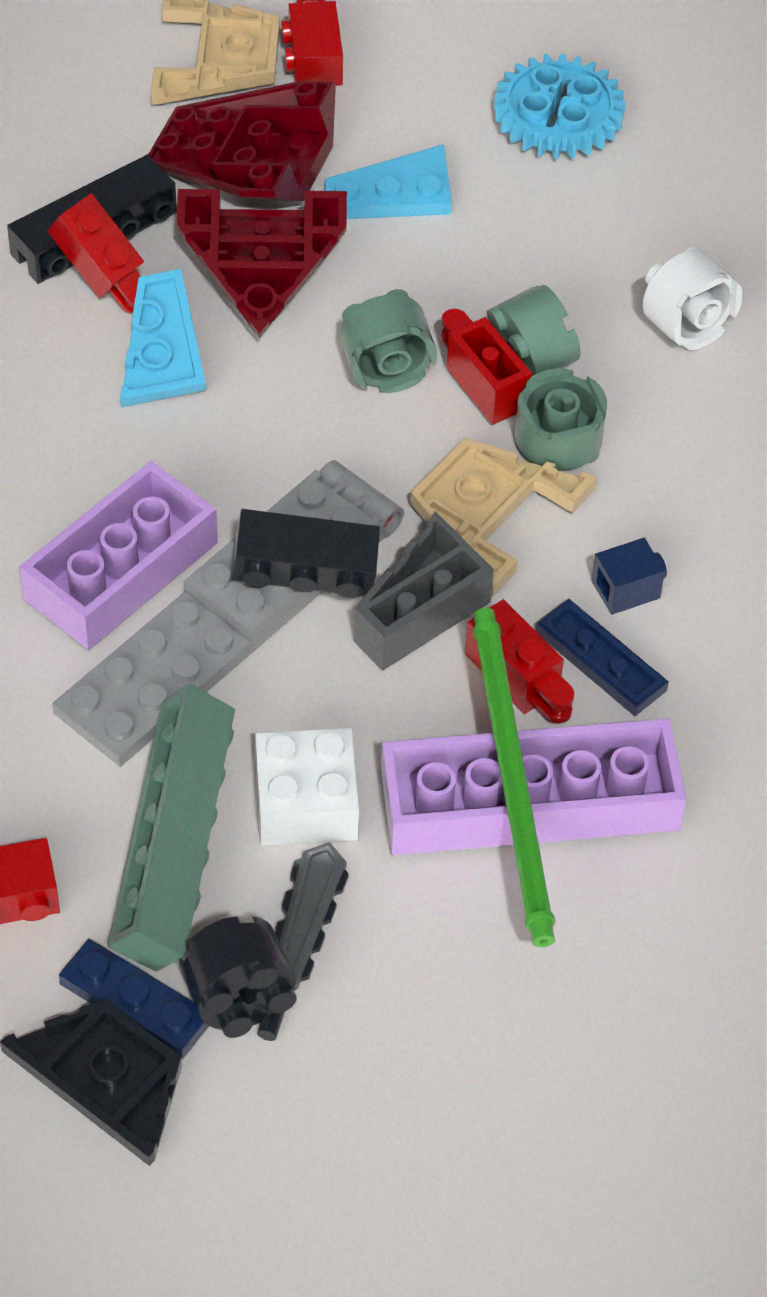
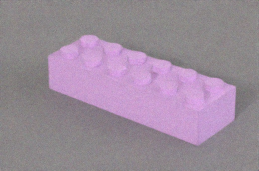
M670 718L518 731L538 843L680 831L686 795ZM493 733L382 742L381 779L392 855L513 845Z

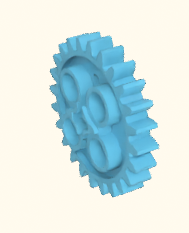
M544 54V59L541 63L530 57L528 59V67L516 63L514 73L506 71L504 73V82L497 83V93H495L494 98L495 121L501 122V133L510 132L509 141L511 143L523 140L522 150L524 151L535 146L538 147L537 155L540 157L546 150H550L554 159L559 158L561 151H566L570 158L574 159L576 150L580 149L586 155H591L592 145L603 149L605 147V139L612 141L615 139L616 130H621L622 120L624 119L626 103L623 102L624 91L617 90V79L608 80L609 71L607 69L595 72L596 62L594 61L583 66L581 65L580 56H577L572 62H567L565 54H561L558 61H552L548 54ZM568 85L566 96L561 99L563 89ZM558 112L557 120L554 126L551 127L552 117Z

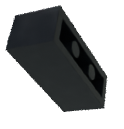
M241 509L236 536L232 580L243 581L248 585L257 587L275 585L291 587L298 592H311L315 590L337 593L345 598L364 597L373 587L376 578L380 526Z

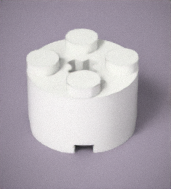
M693 246L685 252L672 257L665 264L658 263L648 271L645 277V282L648 286L643 298V311L646 317L676 344L682 345L688 350H698L713 343L726 331L721 325L728 318L729 314L735 319L742 303V288L716 262L698 247Z

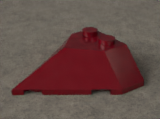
M178 189L177 230L260 338L347 231V191L305 190L304 210L221 209L220 189Z

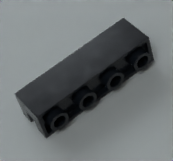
M145 155L8 224L10 254L19 264L27 261L29 275L37 284H40L74 266L47 232L61 214L92 193L124 236L129 239L144 229L162 222L177 213L176 183L148 155Z

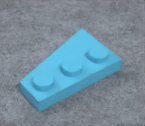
M444 144L325 178V191H347V219L451 214L452 201Z
M181 269L139 277L131 323L129 350H127L124 385L121 388L120 394L121 408L207 390Z

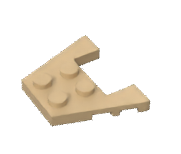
M163 0V22L201 23V34L196 68L154 67L151 104L168 103L275 83L280 34L279 16L233 4L230 9L209 3V0Z
M464 438L411 491L410 504L426 523L436 511L494 569L491 595L493 597L517 572L518 560L486 540L532 492L542 494L573 513L596 489L597 477L581 471L580 476L558 471L555 468L556 464L546 462L541 466L519 460L518 453Z

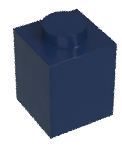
M645 537L595 553L592 583L611 615L661 598L663 580L667 576L666 565L660 553L653 552Z

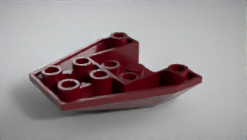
M297 81L177 106L148 153V156L165 173L214 189H220V191L239 197L275 201H304L305 190L310 191L333 148L336 87L334 82Z

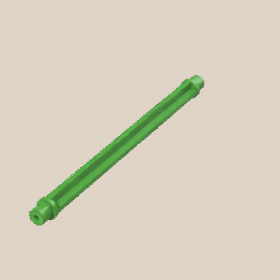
M481 608L474 613L475 627L473 628V636L477 640L519 872L526 912L525 927L530 930L534 946L547 947L555 942L553 926L556 921L554 914L551 912L500 639L502 631L500 624L496 622L494 610L491 608Z

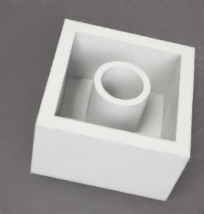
M352 728L255 733L261 846L358 841L359 804Z

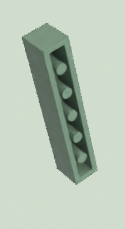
M191 683L164 699L161 704L108 942V948L155 972L180 960L181 957H185L188 952L187 944L192 938L190 930L193 915L201 898L199 886L202 871L209 859L207 846L210 831L218 814L215 808L218 792L226 775L224 763L227 748L231 744L234 731L231 728L235 708Z

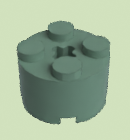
M537 285L487 310L489 322L533 375L549 369L566 368L580 359V344L575 329L566 331L562 318L568 316L561 301L548 286Z
M402 289L391 290L386 295L368 299L361 304H352L343 311L340 337L353 377L359 386L367 389L366 384L378 387L380 393L402 391L416 385L426 377L424 370L431 361L434 366L437 360V349L423 309L415 300L409 298L406 291Z
M556 368L539 372L527 381L526 387L520 392L518 397L515 440L520 452L529 461L541 466L546 462L556 464L555 468L557 470H571L587 463H592L598 458L603 440L607 399L603 389L595 380L588 376L587 380L573 376V370Z

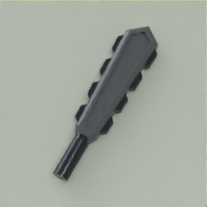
M330 842L303 851L302 858L294 861L290 881L294 884V888L286 892L282 905V911L286 918L277 923L275 931L296 978L294 992L299 988L302 981L310 979L314 968V961L311 959V956L322 948L325 940V933L322 930L323 925L332 922L337 909L334 897L343 893L349 878V874L346 871L347 862ZM285 1012L270 1013L261 1020L257 1035L267 1041L276 1040Z

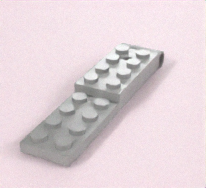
M336 460L329 461L320 471L315 470L266 511L380 526L379 542L392 535L404 517L403 508ZM235 537L184 580L185 592L52 703L53 713L121 767L154 739L160 708L164 699L189 683L208 692L323 591L298 592L291 587L275 585L257 587L248 585L243 581L232 580L236 546Z

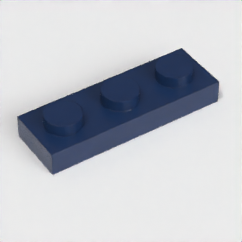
M91 939L85 942L59 974L61 986L90 1004L106 999L179 1054L182 1060L209 1027L201 1019L193 1001Z

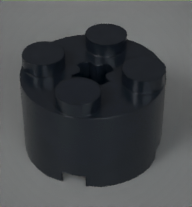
M236 916L224 918L206 926L191 938L187 944L189 953L185 961L181 957L179 962L180 971L201 1019L208 1026L222 1030L224 1035L229 1038L245 1035L252 1026L261 1023L265 1016L270 1013L285 1012L293 1007L297 1000L294 992L296 978L272 926L269 922L259 917L252 916L255 923H240Z

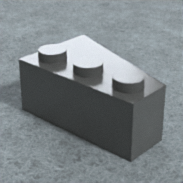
M435 511L427 520V527L415 541L411 540L404 548V554L391 570L387 569L355 607L354 641L382 670H385L469 617L478 609L491 603L494 569Z

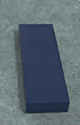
M567 599L537 622L536 632L549 645L633 716H637L667 691L668 680L572 600Z

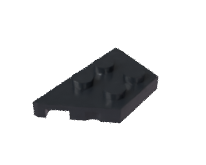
M106 999L86 1005L75 1014L60 1015L44 1022L45 1028L17 1039L13 1033L5 1036L0 1041L1 1052L148 1166L155 1161L182 1068V1058L179 1054Z

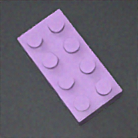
M149 461L19 566L23 600L89 651L218 543L216 508L155 463Z

